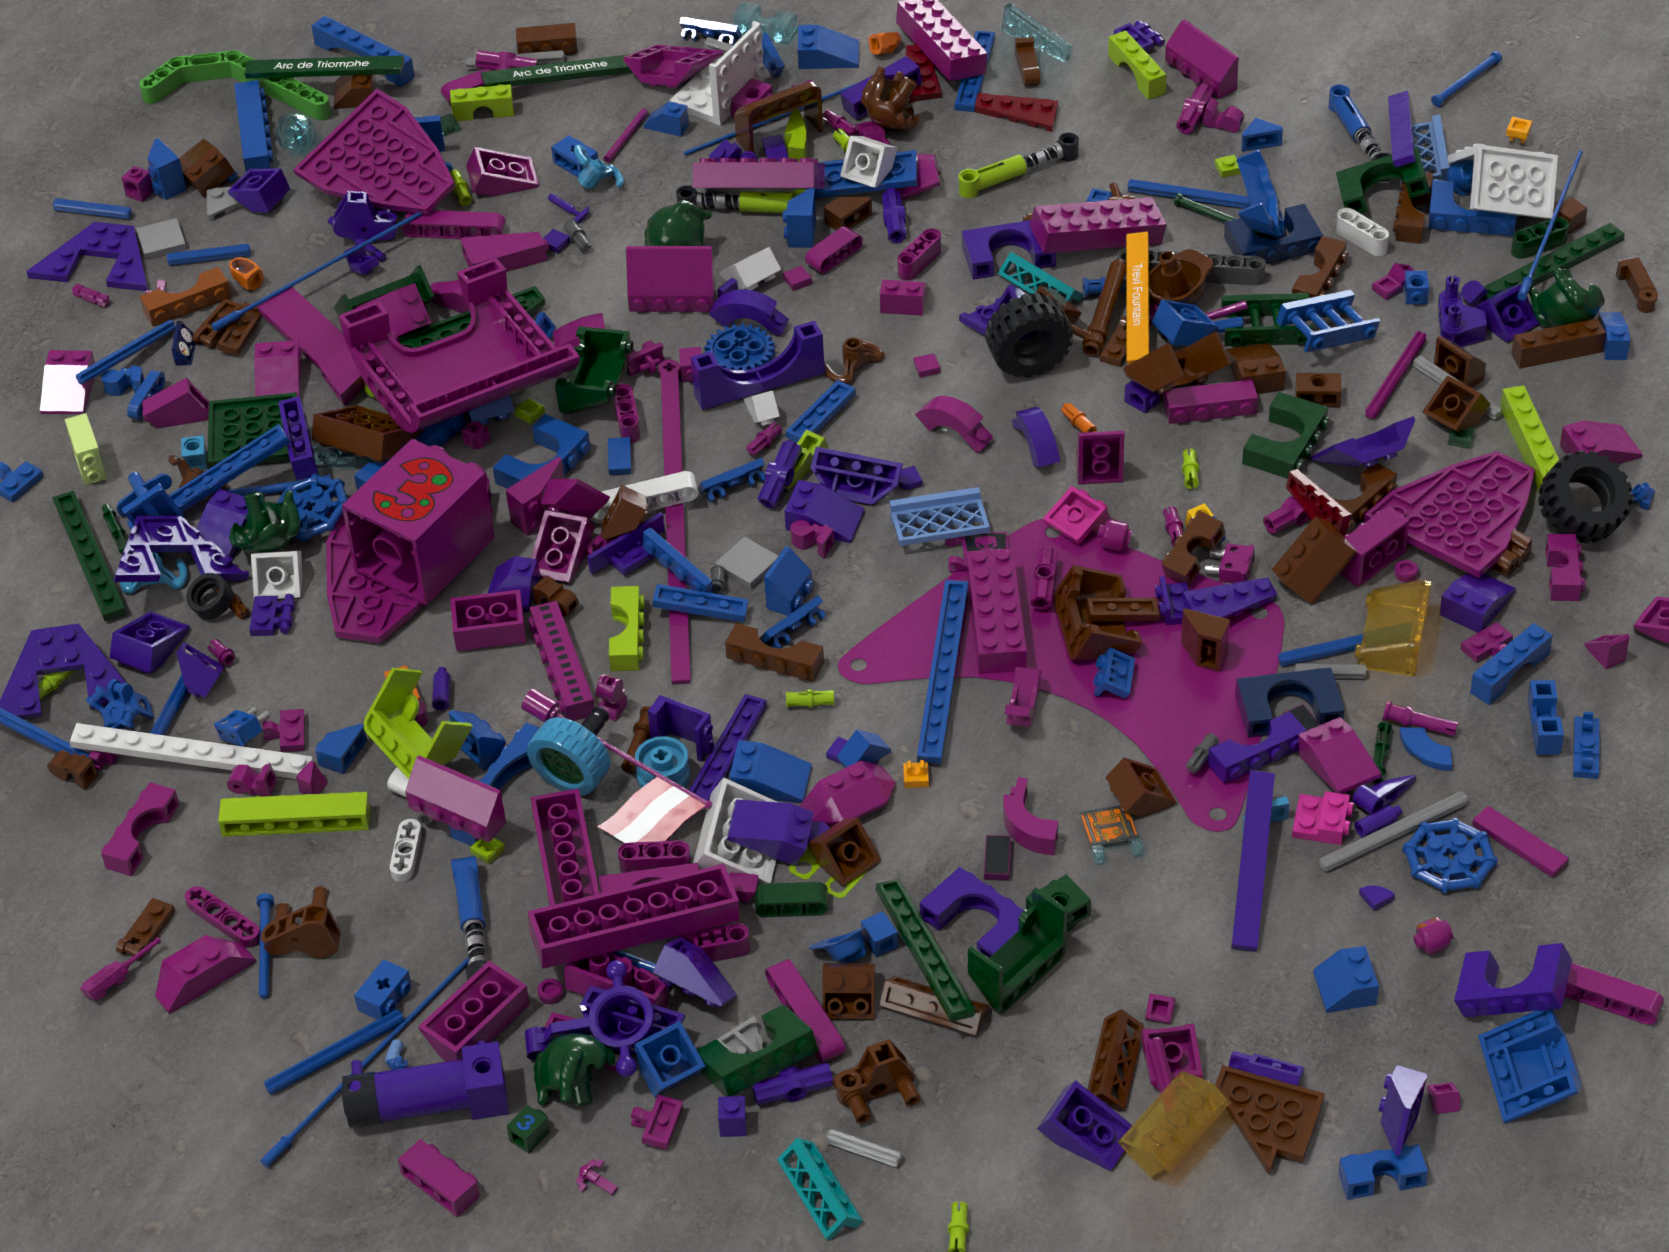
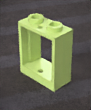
M87 414L64 419L84 484L89 485L106 480L100 452Z

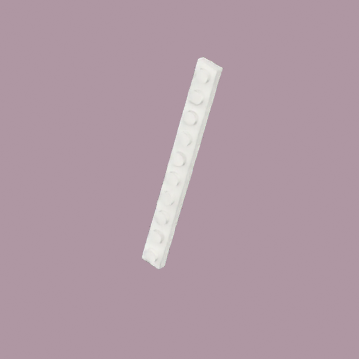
M76 723L70 739V746L72 748L233 770V767L237 765H249L257 774L260 773L261 768L265 764L270 763L276 777L297 779V774L310 761H313L312 756Z

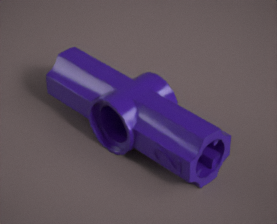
M889 188L882 193L884 226L887 227L888 240L897 244L906 239L905 209L901 203L900 192L896 191L895 188Z
M790 440L783 441L775 461L768 464L765 472V482L757 498L758 502L765 507H776L785 486L789 487L794 478V467L802 451L800 445Z
M827 1063L801 1070L798 1067L791 1066L781 1070L778 1076L764 1079L752 1085V1091L758 1106L781 1099L795 1102L803 1099L807 1092L833 1086V1078Z

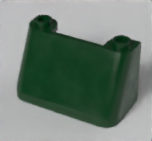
M578 327L576 337H579L580 345L575 346L574 350L580 356L579 365L574 371L569 372L567 379L558 378L555 384L560 413H575L609 403L612 398H615L618 381L629 354H632L634 343L630 340L629 331Z

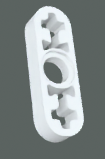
M406 819L398 827L390 862L391 876L397 882L408 881L414 873L422 838L421 825L415 819ZM413 829L411 831L410 838H408L407 833H409V831ZM404 847L412 848V851L406 854L399 852ZM401 862L405 864V868H403L402 871H400L402 866Z

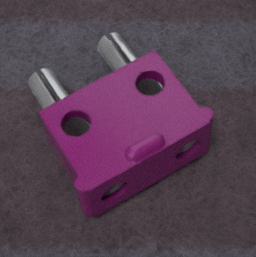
M1227 543L1225 550H1210L1211 557L1222 558L1220 566L1205 565V573L1219 574L1220 582L1237 583L1249 580L1255 561L1254 545L1245 546Z

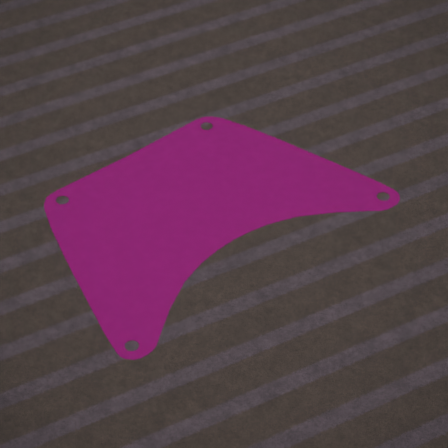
M1039 519L1008 535L1009 548H1013L1027 651V668L1042 670L1040 690L1063 697L1090 710L1110 722L1136 743L1163 776L1188 818L1194 824L1206 830L1216 832L1232 828L1238 820L1245 800L1250 772L1242 775L1237 780H1231L1224 784L1207 765L1208 762H1205L1195 774L1186 769V764L1192 757L1194 748L1201 744L1208 733L1216 735L1219 738V744L1229 739L1242 745L1260 743L1261 736L1247 737L1235 696L1236 679L1277 673L1278 654L1282 649L1284 616L1281 609L1275 603L1270 602L1260 606L1268 612V615L1263 619L1253 617L1251 609L1244 610L1237 617L1230 616L1226 618L1230 619L1228 653L1220 672L1196 666L1181 644L1182 624L1165 625L1164 616H1160L1159 621H1123L1127 633L1129 630H1136L1142 638L1141 647L1135 653L1127 654L1135 658L1130 694L1125 699L1104 690L1098 697L1094 695L1095 686L1093 685V680L1098 670L1096 668L1097 659L1076 661L1069 658L1054 606L1055 592L1072 565L1122 575L1124 585L1126 586L1124 598H1156L1155 585H1159V576L1165 577L1166 584L1179 582L1165 576L1162 560L1130 547H1124L1122 551L1102 547L1101 538H1098L1094 532H1090L1078 545L1061 533L1055 538L1046 536L1045 530L1050 526L1045 524L1043 519ZM1044 546H1052L1054 550L1058 551L1052 604L1045 611L1037 610L1034 606H1031L1038 550ZM967 569L952 573L856 644L839 660L837 665L839 673L844 678L860 684L930 678L945 580L968 581ZM1197 574L1188 590L1226 584ZM968 588L955 678L976 677L1014 682L1015 671L979 673ZM855 659H863L866 661L867 666L865 669L857 671L852 669L850 664ZM1213 808H1222L1226 812V817L1223 820L1216 821L1209 816V812Z

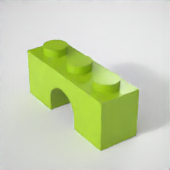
M511 85L450 90L454 122L474 120L473 112L481 106L489 107L493 111L494 118L514 116Z

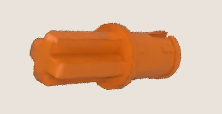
M1071 403L1063 404L1061 412L1071 421L1073 427H1077L1082 433L1097 431L1096 426L1086 418L1084 412H1080Z

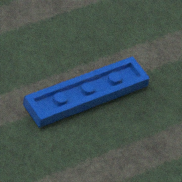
M837 380L786 430V438L798 443L805 430L817 434L856 395V389Z
M648 528L643 532V547L648 554L655 556L663 567L669 568L677 579L684 581L691 590L712 593L713 581L653 529Z
M657 584L652 607L744 622L749 599Z

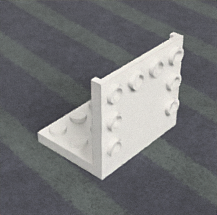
M753 21L752 28L721 58L716 59L697 73L670 99V102L688 105V114L721 126L731 116V98L751 78L765 82L761 23Z
M1473 144V147H1465L1464 150H1456V153L1448 155L1447 164L1466 160L1474 161L1470 209L1541 219L1552 218L1558 155L1487 146L1485 144Z

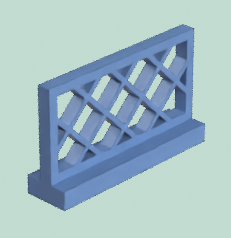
M1440 114L1433 115L1431 122L1412 125L1413 137L1419 139L1414 143V148L1418 147V151L1421 152L1420 157L1424 171L1432 169L1437 172L1433 173V180L1448 181L1447 172L1449 164H1447L1448 157ZM1429 129L1425 135L1419 133L1422 130ZM1424 142L1431 144L1427 148L1421 146ZM1427 155L1433 157L1429 162L1423 160Z
M979 487L889 501L890 519L894 525L899 546L990 532ZM960 516L969 518L966 522L958 520ZM938 519L945 521L943 525H939L935 522ZM976 521L983 525L973 526L971 524ZM916 522L923 525L920 529L913 527ZM952 524L959 527L954 530L949 529ZM929 528L936 530V532L934 533H928L926 531ZM907 531L914 534L913 536L903 537Z

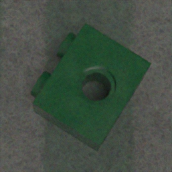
M1067 874L1059 879L1052 880L1048 885L1040 889L1067 908V932L1072 930L1078 922L1091 915V899ZM1032 893L1026 897L1027 910L1032 907Z

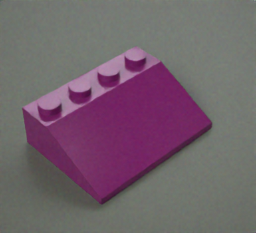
M626 246L629 312L711 311L716 301L712 246Z

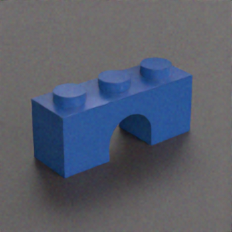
M1530 680L1527 702L1536 755L1561 754L1564 733L1561 717L1556 715L1558 697L1555 680Z
M1419 1144L1405 1145L1400 1156L1395 1155L1392 1149L1375 1150L1371 1153L1347 1155L1340 1158L1338 1174L1346 1199L1350 1200L1373 1196L1375 1177L1379 1175L1392 1177L1397 1182L1399 1191L1426 1186L1428 1169Z

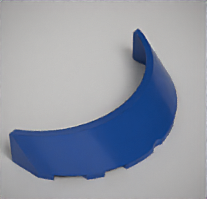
M1258 149L1238 157L1237 164L1250 203V207L1238 212L1240 218L1249 229L1277 238L1283 237L1285 235V223L1283 213L1278 204L1280 201L1270 179L1271 174L1261 151Z

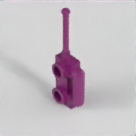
M155 938L153 942L128 961L123 963L114 961L112 964L103 967L83 982L80 987L83 995L94 1001L103 998L107 993L106 989L112 985H119L127 978L126 974L129 973L128 968L154 946L160 944L161 939Z

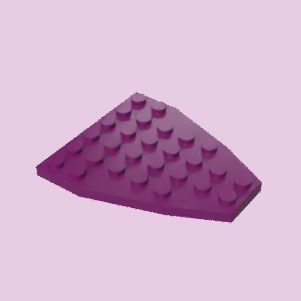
M378 89L366 98L293 169L295 175L324 194L344 198L347 191L367 192L374 207L412 213L429 214L455 188V183L437 147L408 108Z
M1498 451L1450 465L1391 491L1364 514V521L1367 522L1375 513L1381 512L1387 506H1390L1409 519L1407 543L1479 578L1498 561L1505 550H1508L1511 544V533L1514 529H1518L1526 512L1535 469Z
M343 514L326 542L327 598L335 635L337 638L382 643L416 614L424 604L354 570Z

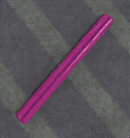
M1417 331L1365 409V416L1367 418L1375 419L1425 343L1427 336L1425 332Z

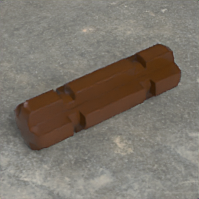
M233 592V599L229 608L238 618L244 619L250 614L249 608Z

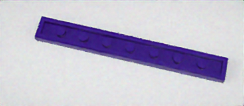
M1407 90L1388 96L1394 167L1415 162L1411 104Z
M1250 770L1232 949L1257 952L1275 773Z

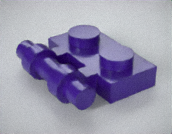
M1137 20L1134 26L1128 23L1114 30V34L1127 31L1145 52L1154 49V44L1160 47L1165 44V40L1160 33L1151 30L1150 25L1140 20Z
M286 594L282 602H279L278 595L255 596L249 628L250 635L274 636L275 629H280L281 633L287 634L293 624V617L291 615L295 610L294 595Z

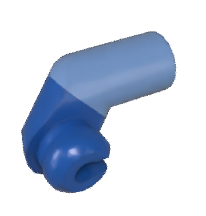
M396 1039L392 1040L385 1057V1063L391 1070L408 1067L407 1059L403 1060L402 1056H400L404 1043Z

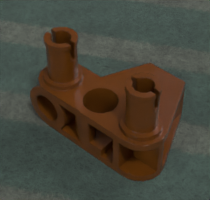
M323 886L315 887L312 904L292 912V906L289 907V904H278L274 921L268 923L261 933L264 949L268 953L277 956L297 950L318 959H323L337 953L341 930L327 907L330 894L329 889L326 890L327 888ZM296 917L302 918L300 925L295 923Z
M890 1039L867 1046L858 1066L838 1073L832 1081L836 1090L837 1100L845 1107H850L858 1124H864L872 1118V1114L865 1104L867 1101L898 1090L907 1107L915 1106L921 1100L913 1084L915 1075L905 1055ZM878 1084H885V1087L881 1090Z

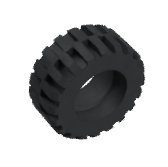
M1032 293L1031 296L1024 294L1020 298L1016 299L1014 297L1010 299V302L1007 304H1002L999 307V311H995L991 316V320L988 321L985 339L997 366L1003 372L1015 377L1024 375V377L1028 378L1034 374H1044V371L1052 370L1054 365L1060 364L1063 361V356L1069 353L1070 346H1072L1074 333L1062 306H1060L1057 300L1047 295L1041 296L1038 293ZM1040 330L1035 336L1027 340L1018 341L1024 335Z
M1576 451L1575 454L1569 453L1562 459H1559L1543 478L1538 491L1541 494L1538 497V503L1540 506H1543L1540 511L1543 517H1547L1548 525L1551 528L1554 526L1558 534H1576V540L1579 539L1580 543H1589L1590 540L1595 543L1610 536L1629 515L1631 504L1633 503V495L1629 494L1632 491V486L1630 482L1626 481L1628 478L1626 473L1619 470L1620 466L1616 462H1610L1609 457L1605 455L1598 456V453L1589 451L1587 454L1585 451ZM1569 483H1581L1594 490L1601 501L1602 510L1590 511L1577 504L1570 493Z

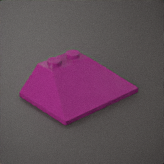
M655 44L623 57V60L642 83H650V86L666 85L667 88H677L679 84L686 82L710 63L721 57L723 50Z

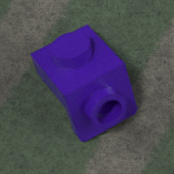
M725 139L709 157L718 159V162L719 158L735 159L738 157L740 159L743 150L737 143L731 144Z
M360 243L357 244V245H355V246H353V247H351L350 249L344 251V253L347 252V251H349V250H351L352 248H354V247L360 245ZM364 247L345 257L350 270L363 275L372 272L373 268L379 265L377 257L367 255Z

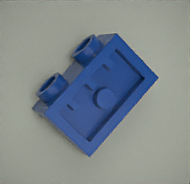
M1111 647L1104 655L1101 654L1096 662L1098 670L1093 680V685L1095 686L1094 695L1099 697L1106 690L1126 699L1131 690L1135 658Z

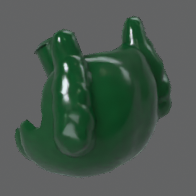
M686 200L657 210L647 221V228L644 232L645 246H704L705 227L703 220L710 219L712 213Z
M1554 269L1553 275L1556 281L1541 293L1534 287H1530L1528 293L1531 298L1533 312L1540 325L1544 328L1592 320L1605 303L1604 295L1598 286L1591 283L1588 290L1582 288L1573 279L1570 269Z
M291 490L285 492L283 502L281 503L265 502L262 492L246 494L243 498L248 511L245 515L247 522L244 527H241L238 523L233 524L230 529L229 541L232 546L250 554L272 553L284 548L290 539L300 532L301 520L294 501L293 492Z
M566 1034L553 1039L543 1052L538 1053L534 1064V1081L538 1093V1104L545 1105L551 1097L552 1090H560V1100L564 1103L571 1101L573 1096V1105L575 1106L591 1104L593 1102L590 1089V1081H593L591 1067L594 1065L596 1069H601L607 1060L609 1067H611L615 1062L614 1051L595 1037L586 1034Z

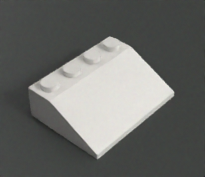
M723 778L711 793L712 807L707 809L693 863H698V870L724 864L728 875L730 872L755 874L759 876L758 885L771 883L776 863L775 858L726 839L734 804L737 799L777 801Z

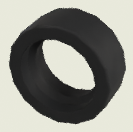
M206 573L197 577L189 586L186 595L187 604L199 617L214 619L221 616L231 605L233 590L220 575ZM219 586V593L215 600L210 604L200 606L203 594L208 589Z

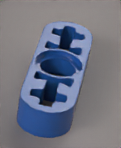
M154 370L149 372L128 405L127 415L130 419L142 420L144 418L142 415L143 400L162 391L165 384V374L163 372Z

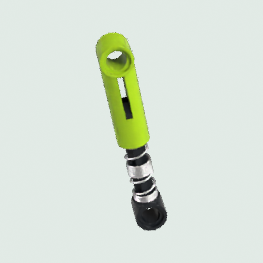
M1066 132L1061 134L1058 141L1049 145L1047 149L1041 148L1032 151L1031 155L1025 154L1022 157L1018 154L977 170H962L958 176L959 194L964 198H974L979 194L980 190L1024 175L1029 167L1042 166L1048 160L1051 162L1053 158L1063 161H1074L1079 156V137L1075 133Z
M683 185L676 190L677 202L686 200L700 208H703V206H706L708 209L711 206H714L715 209L733 207L735 210L739 208L740 212L783 213V210H787L788 201L803 193L806 189H795L792 192L741 191L738 196L732 195V193L730 195H726V193L705 195V193L696 191L693 186Z

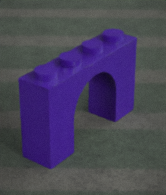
M1031 220L962 231V249L973 280L994 277V260L991 252L999 247L1012 245L1025 249L1030 254L1033 265L1040 269L1056 267V252L1043 253L1030 228Z
M958 867L919 902L920 915L923 921L938 931L956 915L966 910L978 909L992 914L998 922L977 941V950L988 958L1019 931L1018 918L1024 911L1010 898H1005L996 892L991 885H986L977 879L973 873L967 872L961 867Z
M1563 943L1538 945L1534 966L1528 977L1515 986L1496 988L1495 984L1499 965L1490 950L1468 952L1465 954L1454 1002L1463 1017L1562 1009L1572 958Z

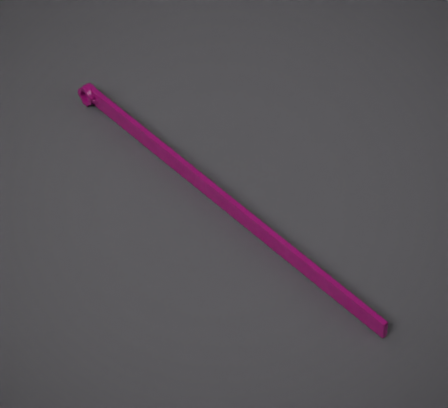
M665 360L658 367L662 396L664 476L682 472L679 399L681 370L680 364L675 360ZM684 503L665 507L666 539L672 547L686 558ZM668 568V586L687 589V584L684 581L678 580L675 574ZM669 610L672 685L691 684L688 613Z

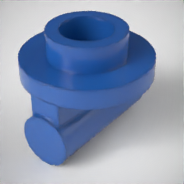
M1646 482L1643 484L1639 483L1631 491L1633 502H1638L1642 509H1649L1655 490L1650 488V485Z

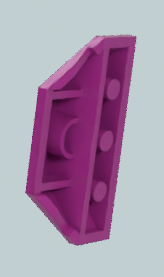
M859 761L819 780L799 807L814 812L812 821L824 822L827 825H835L844 818H861L888 804L892 791L895 788V781L883 766Z
M204 935L162 960L155 997L170 1014L254 964L256 960L242 943Z

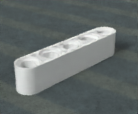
M689 471L626 485V487L646 496V504L648 505L646 511L689 502L698 496L695 475ZM620 487L602 491L610 496V499L591 518V521L602 523Z

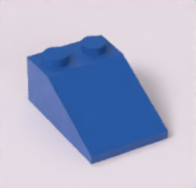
M798 25L799 69L859 68V40L820 25Z
M738 740L729 778L730 781L774 801L802 803L805 798L812 764L761 742Z

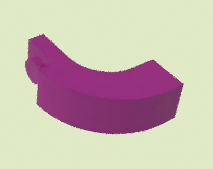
M934 397L915 414L929 431L941 425L954 429L976 453L981 451L993 439V436L980 422L983 416L969 404L954 397Z
M1016 667L1011 700L1009 705L1006 704L1005 714H1007L1006 724L1031 727L1038 702L1042 670Z
M1018 777L1016 787L1012 786L1010 795L1004 794L1003 797L1005 828L1011 838L1020 846L1036 853L1054 856L1058 841L1059 821L1038 818L1026 810L1028 778Z

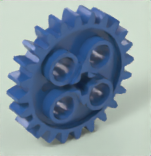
M744 323L740 327L733 324L730 329L724 326L725 331L717 329V335L711 334V339H707V345L704 346L705 353L712 351L718 364L730 370L757 368L772 361L773 356H775V343L772 341V336H767L766 330L761 332V327L753 329V324H750L748 327H745Z

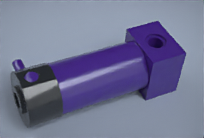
M478 1041L476 1045L462 1047L463 1059L376 1073H362V1062L360 1060L352 1061V1075L342 1076V1101L349 1128L469 1108L472 1120L509 1115L499 1042L486 1043L485 1041Z

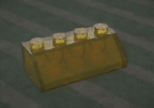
M1181 1071L1121 1137L1118 1143L1156 1181L1171 1172L1231 1102L1213 1083Z

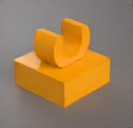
M1512 117L1507 127L1506 136H1509L1510 141H1513L1515 137L1520 138L1521 143H1524L1530 133L1533 121Z
M920 760V763H911V761L903 763L904 788L929 787L928 762Z

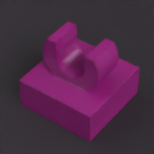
M90 750L89 758L94 761L95 768L99 770L105 763L113 765L118 759L117 754Z

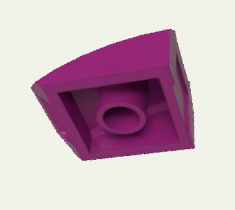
M603 313L581 317L561 326L553 332L554 345L559 348L570 344L573 349L575 346H579V337H576L578 327L605 329Z
M1656 596L1633 624V627L1650 637L1669 643V598Z
M1194 1023L1178 1027L1142 1030L1140 1035L1151 1085L1159 1090L1147 1041L1159 1037L1163 1042L1175 1089L1194 1088L1203 1078Z

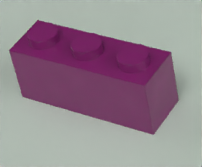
M419 1139L398 1158L401 1175L456 1217L480 1197L478 1181L475 1176L470 1172L465 1173L453 1159L445 1158L433 1144L428 1145L422 1139Z

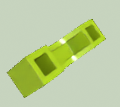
M1127 31L1109 36L1108 56L1118 67L1124 64L1130 66L1141 93L1148 100L1166 94L1167 74Z
M639 586L611 587L610 604L612 620L619 621L627 627L619 635L609 638L611 672L639 670V661L644 660L643 646L640 647V643H644V630L640 629V626H644V612L640 611L645 609L644 595H640Z

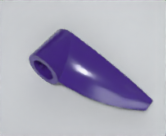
M1416 775L1388 779L1371 787L1361 785L1354 793L1352 802L1369 814H1373L1400 797L1416 781Z

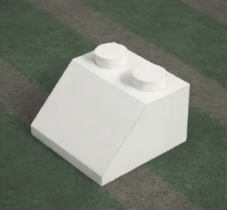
M850 136L840 176L877 188L893 167L897 147L863 136Z
M770 247L719 273L726 281L730 278L736 279L738 281V290L745 288L746 290H753L759 286L757 282L762 279L764 282L775 278L774 273L781 270Z
M301 551L251 554L254 598L255 596L278 595L279 599L285 598L286 594H292L294 598L301 597L303 576Z

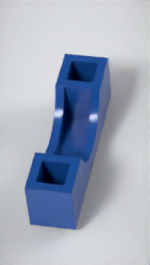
M1535 623L1530 625L1473 673L1470 693L1488 705L1493 703L1505 692L1511 678L1523 665L1529 663L1535 667L1550 654L1553 635Z

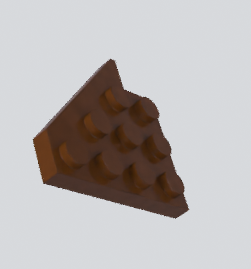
M1222 1065L1214 1092L1266 1172L1271 1173L1277 1155L1303 1162L1324 1102L1325 1093Z

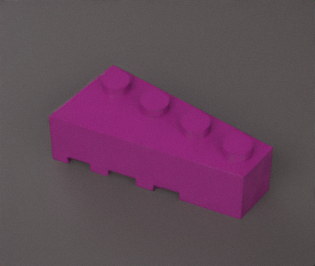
M613 952L569 962L564 967L565 989L585 996L590 985L604 990L613 988V981L607 976L606 969L610 962L615 960L622 961L627 967V974L623 978V986H630L640 990L653 1005L666 1008L668 1005L667 983L662 982L657 976L644 968L638 969L625 956L621 958Z

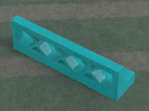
M1013 252L1009 253L998 272L999 275L1031 294L1036 292L1039 285L1048 283L1050 289L1054 290L1056 288L1059 294H1066L1065 299L1070 303L1072 299L1080 302L1084 295ZM1014 263L1018 273L1009 276L1006 272L1010 265ZM1032 274L1034 283L1024 285L1023 276Z
M796 1138L777 1158V1161L825 1239L831 1240L844 1226L857 1228L863 1220L815 1143ZM794 1153L798 1156L797 1168H792L788 1163V1160ZM803 1173H808L810 1176L809 1188H804L802 1185ZM816 1192L822 1195L821 1208H816L814 1205ZM828 1212L833 1213L837 1219L830 1228L827 1226Z

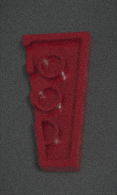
M918 44L906 46L905 56L920 67L922 83L915 87L909 96L910 101L908 103L941 98V90L931 60L922 52Z
M978 93L975 103L976 113L995 118L1004 116L1011 122H1027L1030 127H1046V131L1053 132L1058 110V100Z
M1298 469L1290 471L1286 489L1312 520L1316 516L1331 522L1345 536L1351 513Z

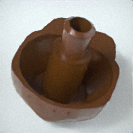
M1194 249L1183 250L1177 255L1172 251L1162 253L1159 256L1160 263L1149 272V296L1158 305L1162 299L1194 304L1205 291V279L1214 267L1213 260Z

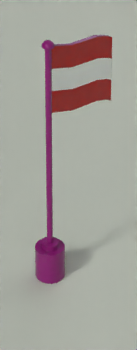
M534 688L526 694L522 702V710L543 722L551 718H565L560 715L559 703ZM597 737L606 748L656 777L635 792L611 818L598 825L597 827L623 843L668 841L687 820L703 808L710 809L712 807L711 800L706 801Z

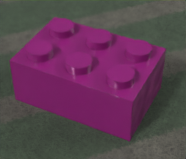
M1387 506L1381 512L1375 513L1370 520L1360 524L1352 533L1345 535L1344 537L1356 549L1357 553L1339 574L1359 588L1405 554L1409 519L1390 506Z
M520 590L450 598L456 651L526 643Z

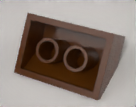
M1315 516L1275 564L1272 571L1286 586L1310 604H1314L1357 551L1331 522Z

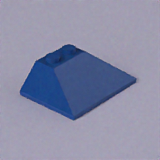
M1553 1009L1534 1011L1478 1035L1501 1116L1505 1124L1579 1093L1582 1085L1568 1039Z

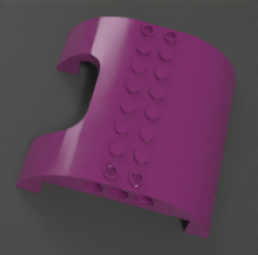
M497 258L457 272L460 287L471 315V322L463 331L425 346L407 348L397 342L390 332L389 313L379 301L339 315L345 341L363 380L384 409L403 430L409 433L419 431L572 372L579 365L580 356L570 344H566L557 348L508 291L506 269Z

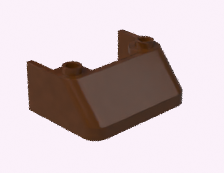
M807 82L739 107L734 115L737 143L744 151H751L755 154L753 125L804 107L805 117L819 133H822V96L819 86L815 82Z
M1216 331L1183 350L1175 352L1171 344L1167 343L1125 366L1123 371L1127 378L1153 393L1158 392L1160 395L1170 391L1171 388L1193 382L1196 385L1202 384L1209 380L1207 376L1230 365L1231 361Z

